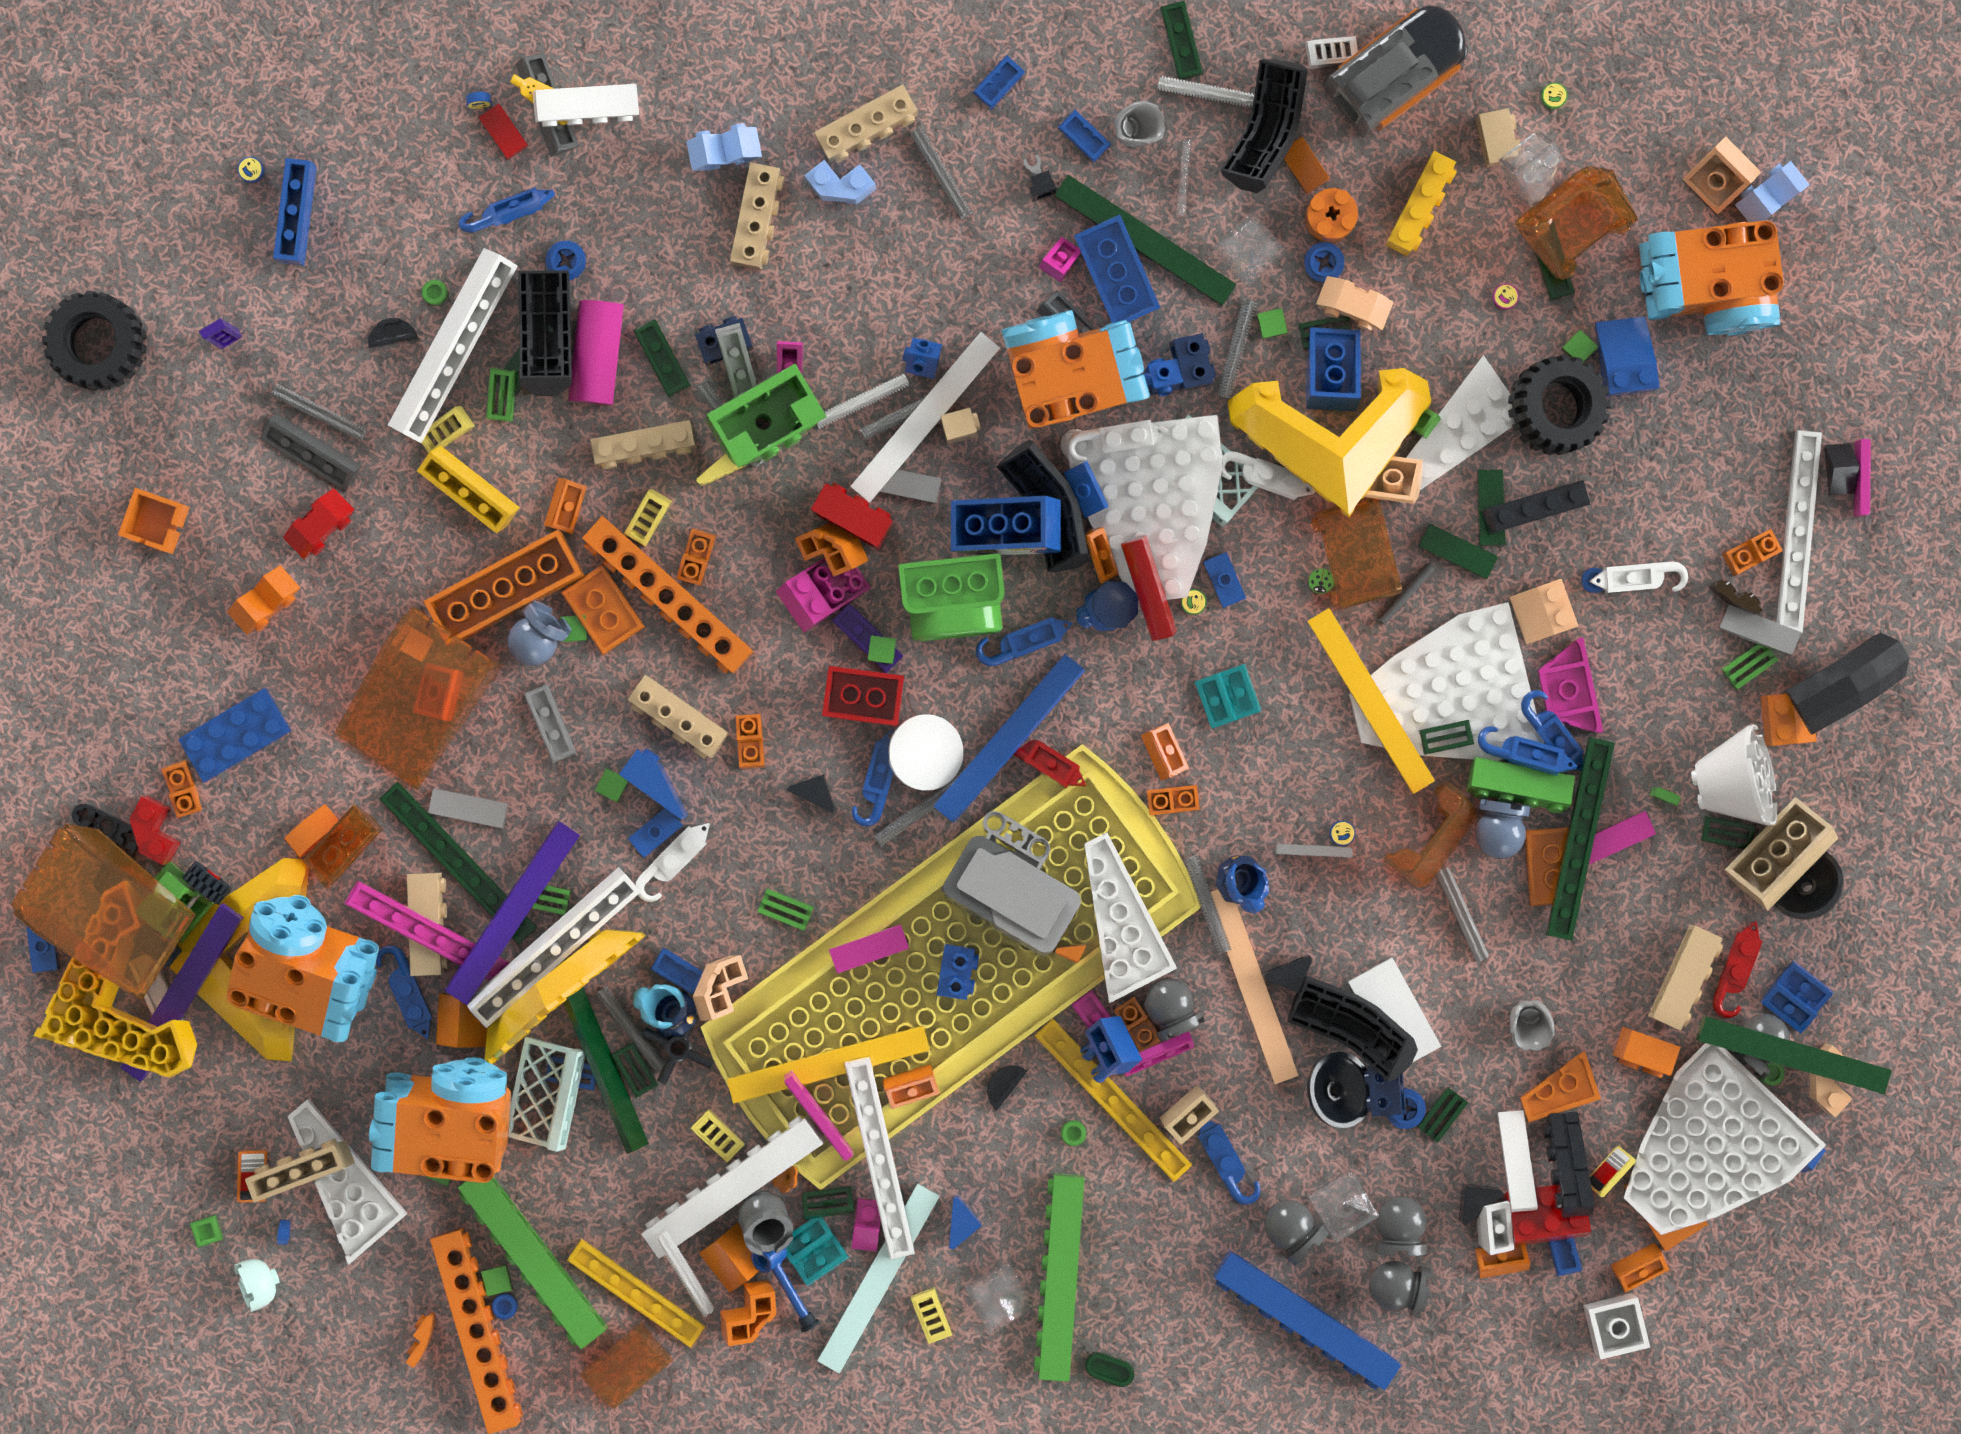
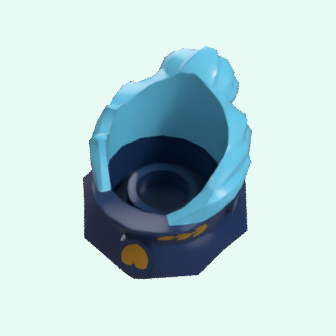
M656 984L651 989L641 987L634 992L633 1005L640 1010L641 1019L647 1024L654 1026L664 1037L683 1036L696 1023L695 1003L685 991H679L670 985Z

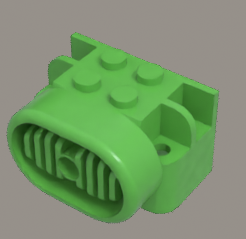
M793 364L706 415L705 421L723 452L739 468L761 460L768 461L776 456L780 449L784 447L788 449L800 442L801 435L827 416L796 364ZM759 418H764L768 421L769 428L761 430L756 426L755 421Z
M1000 553L898 564L902 603L910 616L913 640L930 641L998 633L1003 629L1000 604L1004 599V583Z

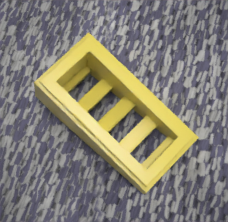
M456 406L433 422L427 434L432 433L438 444L435 446L427 434L422 444L428 453L440 445L444 448L471 430L475 425L463 407ZM454 416L457 418V420H458L459 423L461 424V426H462L461 428H460V426L458 425V423L456 422V420L454 419ZM445 422H449V424L455 431L454 433L450 432ZM439 427L446 437L444 440L436 428Z
M725 454L702 473L696 481L701 486L707 485L745 466L738 468Z
M653 489L648 490L624 534L646 547L671 505L672 500ZM650 499L662 505V508L659 509L649 503ZM647 508L657 514L656 518L644 512V509ZM642 517L652 523L651 527L639 521V518ZM636 525L646 531V536L634 530V526Z
M710 1109L691 1127L726 1162L745 1145ZM711 1120L713 1124L704 1132L701 1128ZM718 1126L721 1130L711 1139L708 1135ZM724 1133L728 1135L719 1146L715 1143ZM733 1140L736 1144L725 1153L723 1149Z
M935 1287L912 1295L911 1301L928 1343L931 1344L952 1336ZM933 1299L934 1303L920 1307L919 1303ZM933 1308L937 1309L935 1313L927 1316L923 1315L925 1311ZM940 1317L941 1321L927 1325L926 1321ZM941 1326L944 1327V1331L931 1335L930 1330Z

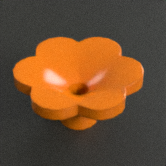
M791 1166L772 1179L773 1186L779 1188L781 1193H787L790 1188H795L798 1178L797 1168Z

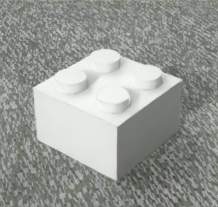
M1633 1293L1583 1305L1594 1352L1598 1358L1605 1359L1650 1348L1639 1300Z

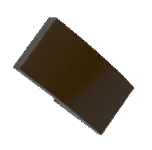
M1716 580L1709 586L1717 596L1729 605L1753 614H1759L1763 611L1759 606L1761 604L1759 599L1750 592L1748 594L1745 591L1736 596V589L1727 580Z

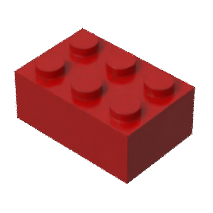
M835 482L831 486L825 483L811 508L812 513L855 535L859 540L879 550L894 525L890 519L891 514L879 507L876 510L868 507V501L856 494L854 498L846 495V489Z
M828 666L822 716L898 726L905 676Z
M1556 1185L1535 1188L1537 1210L1511 1212L1514 1246L1586 1237L1591 1233L1589 1216L1563 1218L1561 1209H1556L1554 1194L1558 1193ZM1508 1191L1503 1195L1504 1202H1510Z

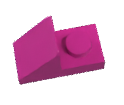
M1061 237L1042 260L1039 268L1057 281L1062 282L1081 254V251L1078 247Z
M777 341V374L793 364H796L801 374H803L804 348L802 342Z
M858 1198L852 1249L877 1252L881 1219L876 1200Z

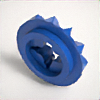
M560 241L548 250L546 255L548 271L569 270L570 281L579 278L580 274L585 270L586 256L578 244L572 241ZM559 253H562L567 258L573 256V259L570 261L573 269L566 265L560 266L562 259Z
M1317 243L1305 255L1304 265L1306 273L1315 281L1325 283L1327 276L1337 278L1344 269L1343 253L1332 243ZM1330 254L1328 263L1331 265V267L1328 268L1325 266L1319 272L1318 269L1320 263L1317 261L1318 259L1316 258L1323 259L1325 256Z
M1404 1088L1407 1105L1416 1108V1110L1407 1111L1405 1119L1403 1115H1389L1386 1117L1394 1126L1401 1129H1410L1417 1126L1423 1120L1426 1107L1419 1093L1412 1089Z

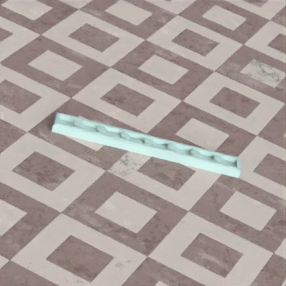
M918 1183L904 1206L913 1243L940 1197ZM886 1240L818 1358V1362L839 1374L906 1257L890 1259Z

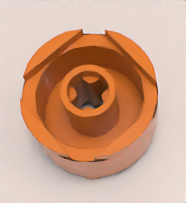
M1329 188L1317 193L1310 201L1305 213V225L1308 232L1321 242L1336 243L1345 239L1356 225L1358 219V208L1355 200L1346 190ZM1329 211L1337 215L1334 221H1332L1331 217H1326Z

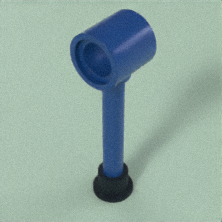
M786 1248L779 1253H775V1250L763 1252V1255L752 1253L751 1260L757 1270L762 1273H769L772 1270L799 1316L798 1321L802 1326L801 1331H809L818 1325L819 1320L815 1319L812 1313L807 1311L780 1265L787 1256Z

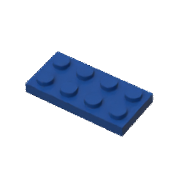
M1121 215L1074 235L1112 323L1122 320L1131 322L1161 308Z
M263 688L178 740L203 783H206L292 732L268 689Z

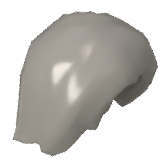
M1147 101L1134 102L1121 110L1115 118L1116 137L1125 146L1130 147L1145 146L1157 142L1164 136L1166 128L1164 126V115L1159 110V107Z
M1539 1000L1520 1001V1003L1512 1008L1510 1014V1033L1512 1034L1515 1047L1523 1051H1539L1543 1047L1549 1046L1555 1035V1024L1547 1007Z

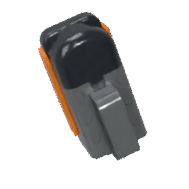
M1427 5L1420 9L1415 8L1341 64L1329 76L1324 88L1352 127L1364 138L1375 129L1380 131L1459 72L1461 64L1468 54L1464 30L1459 21L1449 11L1439 6Z

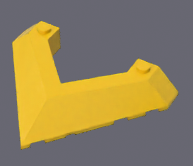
M1405 368L1379 370L1378 396L1340 437L1282 402L1278 381L1252 383L1227 400L1232 426L1237 430L1239 428L1249 435L1251 441L1261 449H1266L1275 456V460L1305 484L1311 485L1314 488L1313 490L1329 503L1331 501L1342 509L1341 512L1349 518L1360 499L1364 498L1373 485L1375 478L1382 473L1400 448L1401 442L1406 435H1409L1418 423L1419 417L1424 410L1426 411L1431 405V396L1428 381Z
M281 859L226 896L219 905L214 904L211 906L183 943L171 937L169 938L182 949V952L169 967L178 974L221 904L224 903L244 917L197 994L267 1060L292 1061L295 1027L239 1009L228 1002L226 995L233 964L226 953L247 936L251 915L257 902L279 897H291L293 895L306 897L310 860Z
M124 880L104 891L100 899L102 903L97 913L92 915L84 931L87 934L81 946H77L59 982L60 986L57 992L54 993L45 1011L47 1015L41 1027H37L33 1036L171 1078L192 1067L197 1042L190 1022L171 1020L157 1027L112 1006L135 946L132 939L143 925L147 923L135 912L144 900L143 897L128 881Z
M598 929L588 938L590 942L533 985L487 1028L485 1061L494 1064L525 1038L531 1031L530 1029L547 1017L546 1014L554 1011L560 1004L566 1001V997L568 998L589 982V979L594 978L611 966L646 935L638 931L605 929L601 932Z

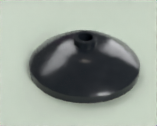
M1825 852L1774 904V907L1782 914L1800 920L1814 919L1829 912L1840 900L1844 888L1843 872L1836 859L1828 852ZM1805 886H1812L1810 891H1803V888Z
M1332 1052L1322 1056L1314 1064L1308 1077L1307 1095L1310 1106L1315 1115L1324 1124L1333 1128L1342 1129L1355 1126L1368 1113L1366 1100L1367 1096H1370L1369 1086H1366L1364 1073L1368 1070L1352 1054Z

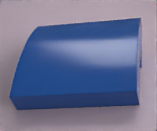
M1792 960L1765 994L1761 1003L1802 1034L1818 1016L1817 1012L1834 993L1829 987Z

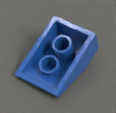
M1646 317L1595 322L1600 370L1604 378L1602 385L1603 387L1608 386L1609 390L1606 397L1653 392L1659 389L1657 362Z
M1310 327L1306 375V409L1356 412L1361 399L1360 330Z
M645 748L644 751L637 749L619 775L680 820L685 819L688 814L663 765L658 762L660 757L650 749Z

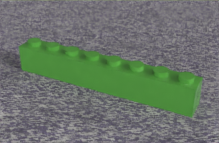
M1054 1173L1053 1179H1048L1047 1194L1052 1195L1051 1205L1046 1204L1045 1220H1050L1049 1230H1044L1043 1245H1048V1254L1042 1256V1270L1046 1271V1281L1041 1280L1040 1296H1044V1306H1039L1038 1321H1042V1331H1037L1036 1346L1040 1347V1357L1035 1356L1034 1372H1039L1040 1380L1069 1382L1084 1175Z
M494 1177L487 1183L465 1181L458 1187L461 1191L458 1194L462 1201L474 1208L476 1211L474 1213L475 1218L481 1225L486 1224L490 1229L489 1235L496 1245L499 1246L501 1244L506 1250L505 1257L513 1266L516 1264L522 1271L520 1276L528 1286L532 1285L535 1288L537 1299L543 1306L547 1305L553 1312L551 1314L552 1319L558 1326L563 1325L567 1330L566 1336L573 1346L578 1345L582 1349L606 1331L608 1328L606 1323Z

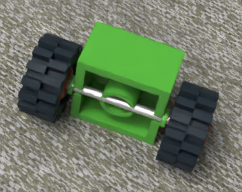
M194 861L182 876L184 880L167 871L135 911L147 923L143 925L132 941L146 954L150 955L151 958L166 967H170L182 952V949L169 938L171 937L183 943L214 903L219 905L232 889L221 877L198 861Z

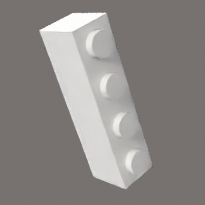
M636 84L533 91L535 123L542 122V127L558 126L557 121H567V125L583 124V119H592L593 124L607 123V118L617 117L618 122L633 121L632 116L639 115Z

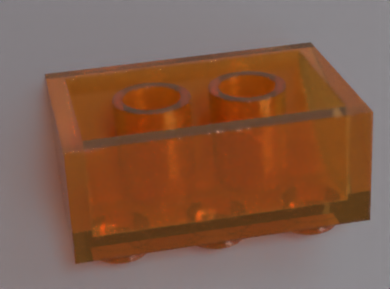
M353 804L308 853L303 861L326 889H330L384 829L372 815Z
M640 1321L587 1365L579 1375L599 1398L615 1409L671 1363L673 1359L643 1322Z

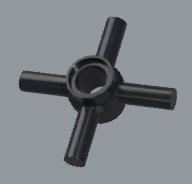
M695 1024L683 1036H671L669 1038L647 1027L645 1028L642 1037L663 1046L668 1057L657 1081L666 1085L676 1063L687 1058L708 1069L711 1068L714 1062L713 1059L692 1050V1045L688 1038ZM675 1041H682L685 1044V1052L680 1056H676L671 1052V1045Z

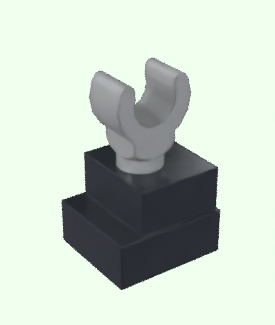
M1039 155L1035 156L1037 161L1035 166H1029L1026 159L1023 161L1024 168L1031 174L1033 186L1029 187V194L1032 202L1056 194V186L1049 170L1041 173V158Z

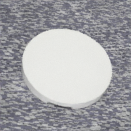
M916 715L910 717L894 730L890 738L888 760L895 776L908 787L918 790L938 789L948 784L961 767L963 744L960 735L948 721L935 715Z

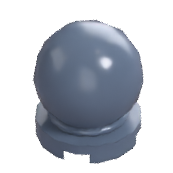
M533 601L532 604L530 603L524 610L525 618L519 619L512 626L507 636L508 649L511 656L523 665L536 666L552 658L558 646L557 641H565L572 631L570 625L563 617L559 621L551 614L553 609L541 602Z
M1480 799L1479 809L1485 810V815L1478 821L1475 830L1476 841L1480 849L1487 856L1495 859H1507L1515 855L1522 848L1526 839V828L1521 819H1523V816L1529 817L1531 807Z

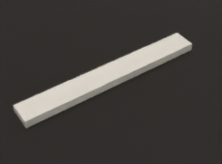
M980 332L850 487L870 503L939 422L941 415H944L998 352L1000 347Z
M1796 430L1776 623L1803 633L1822 433Z
M870 1057L845 1062L890 1259L915 1254Z

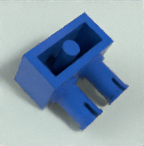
M945 944L937 989L938 996L967 1000L968 994L973 995L975 980L970 979L972 969L977 970L979 955L974 954L975 948Z
M1121 1016L1100 1018L1085 1031L1089 1043L1083 1046L1080 1052L1084 1053L1088 1050L1082 1055L1087 1061H1092L1097 1056L1100 1064L1091 1071V1075L1099 1072L1093 1077L1096 1082L1102 1083L1110 1075L1127 1073L1142 1061Z

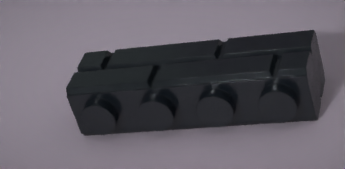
M1581 480L1481 510L1489 535L1590 505V500L1585 483Z
M1578 1112L1551 1113L1547 1116L1546 1123L1542 1124L1544 1139L1548 1138L1549 1146L1546 1147L1547 1160L1553 1163L1554 1170L1550 1171L1551 1184L1557 1186L1558 1193L1554 1194L1556 1209H1561L1563 1218L1593 1215L1595 1204Z

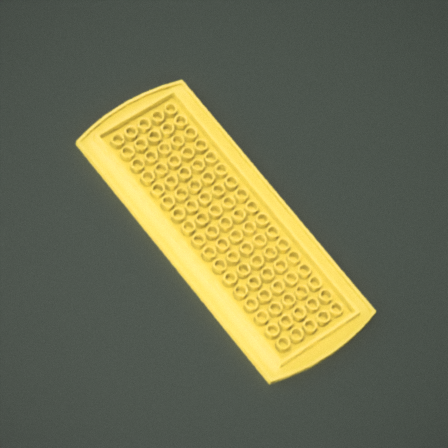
M1081 744L1065 757L1080 766L1079 771L1087 785L1086 787L1068 786L1066 789L1044 774H1041L992 810L1004 814L1047 840L1050 845V852L1040 870L1079 894L1081 898L1080 906L1056 947L1086 945L1079 963L1059 956L1054 951L1046 956L1036 954L994 929V927L989 926L952 904L941 892V888L968 842L975 836H987L983 829V817L733 1002L734 1012L714 1020H709L700 1028L713 1060L728 1086L727 1078L924 1026L930 1051L872 1066L887 1134L890 1139L1105 979L1085 843L1106 832L1108 833L1161 937L1201 908L1202 904L1199 905L1201 901L1198 902L1199 899H1197L1198 896H1196L1197 893H1195L1193 881L1190 880L1189 872H1187L1174 844L1154 815L1149 816V809L1134 790L1109 765ZM991 817L987 821V825L991 830H998L1002 826V822L997 817ZM1006 823L1005 829L1000 835L1005 837L1007 832L1012 836V842L1022 841L1023 839L1020 837L1021 832L1017 830L1016 833H1012L1008 830L1011 825ZM996 839V842L998 844L1002 845L1010 851H1015ZM1035 843L1031 847V851L1035 856H1042L1046 852L1044 845L1041 843ZM900 924L902 925L909 949L837 974L829 949ZM945 944L975 948L974 954L979 955L977 970L972 969L970 979L975 980L973 995L968 994L967 1000L937 995ZM925 1065H931L940 1094L891 1109L884 1090L883 1079ZM847 1073L804 1084L811 1096L853 1149V1156L847 1161L843 1160L822 1133L826 1141L792 1165L820 1190L866 1157ZM789 1089L738 1102L747 1117L766 1140L778 1130L781 1133L788 1130L789 1126L787 1124L796 1117L800 1116L803 1119L809 1115Z

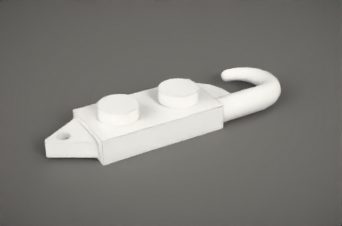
M1151 420L1079 431L1070 437L1067 444L1068 452L1074 460L1086 461L1087 457L1078 455L1075 450L1078 442L1091 440L1094 448L1099 453L1152 446L1168 429L1152 423Z
M1231 451L1222 455L1223 469L1221 475L1228 480L1232 476L1226 472L1225 464L1228 461H1233L1243 465V477L1248 484L1292 500L1315 493L1308 483L1305 484L1287 468L1238 452Z
M1678 562L1603 567V571L1589 582L1604 589L1605 593L1655 589L1663 583L1664 572H1678L1681 581L1672 588V591L1675 592L1685 587L1688 581V573L1686 568Z
M710 823L692 828L688 826L639 876L636 881V887L641 891L638 894L640 899L646 902H654L661 898L662 895L660 893L654 896L647 895L644 891L645 884L653 876L661 881L668 882L672 880L706 846ZM703 826L707 828L706 831L702 830Z

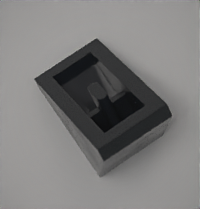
M1851 443L1825 445L1829 496L1854 494L1859 464Z
M825 775L791 785L787 790L831 813H834L836 809Z
M1310 955L1303 956L1262 973V976L1270 982L1299 993L1312 958Z
M1462 1184L1459 1210L1460 1222L1466 1226L1480 1215L1484 1206L1495 1203L1505 1194L1498 1187Z

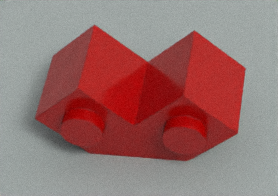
M334 488L318 498L311 505L312 509L303 518L298 517L283 536V539L303 559L311 554L314 556L318 555L325 548L324 542L331 533L337 529L342 531L351 523L349 518L355 509Z
M141 796L129 818L139 853L161 865H166L168 862H171L181 843L179 840L159 830L171 808L150 796Z

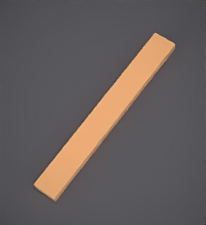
M1218 889L1211 891V898L1214 899L1212 901L1215 902L1213 904L1216 905L1214 907L1217 908L1215 910H1218L1217 913H1219L1218 916H1220L1219 919H1221L1220 922H1222L1224 934L1227 935L1225 937L1228 938L1226 940L1229 941L1227 943H1230L1228 946H1231L1229 949H1232L1227 951V955L1273 1082L1277 1084L1297 1077L1299 1075L1237 904L1226 902Z

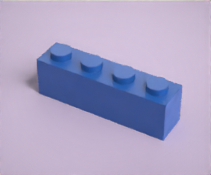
M285 159L273 259L279 263L305 266L317 166L312 161Z

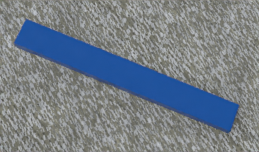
M1064 654L935 803L934 808L954 824L1085 672L1084 668Z

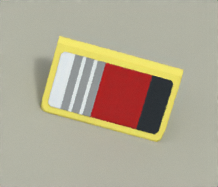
M1615 1147L1590 1175L1592 1190L1600 1197H1604L1635 1164L1636 1159L1621 1147Z

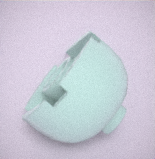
M257 1259L245 1260L234 1264L235 1274H239L241 1277L238 1284L247 1307H250V1312L267 1306L275 1296V1284L279 1283L276 1270H270L265 1262Z

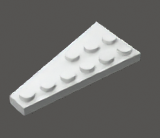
M1484 355L1438 414L1441 420L1427 439L1421 437L1406 457L1423 460L1420 490L1509 430L1512 424H1515L1514 418H1509L1508 410L1512 409V404L1508 403V398L1511 394Z
M1106 832L1085 843L1084 846L1108 1000L1111 1003L1177 969Z
M309 1099L288 1116L302 1150L313 1147L314 1151L322 1149L321 1144L334 1138L337 1143L344 1140ZM350 1146L349 1149L354 1159V1164L315 1180V1185L329 1219H331L336 1230L338 1241L345 1252L348 1265L408 1214Z

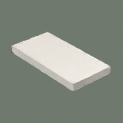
M1392 957L1347 981L1354 994L1378 1006L1414 1038L1418 1051L1413 1062L1441 1047Z

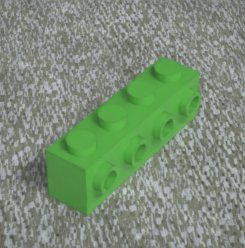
M1475 757L1470 763L1466 793H1471L1474 797L1480 799L1492 797L1497 798L1502 803L1518 802L1523 803V806H1530L1531 808L1539 806L1548 808L1549 812L1562 813L1571 806L1575 776L1561 773L1555 776L1520 765Z

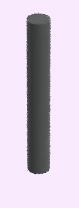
M1427 563L1377 619L1383 625H1386L1431 575L1435 568L1430 563Z

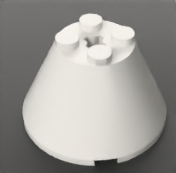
M1752 724L1701 758L1695 764V770L1691 772L1694 786L1698 785L1699 788L1698 804L1700 809H1707L1708 811L1769 826L1774 825L1777 821L1778 804L1772 802L1771 791H1776V784L1765 740L1762 734H1756L1755 730H1758L1757 725Z

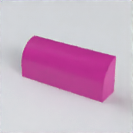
M597 300L579 301L571 368L572 385L569 387L568 401L601 406L613 405L624 304Z

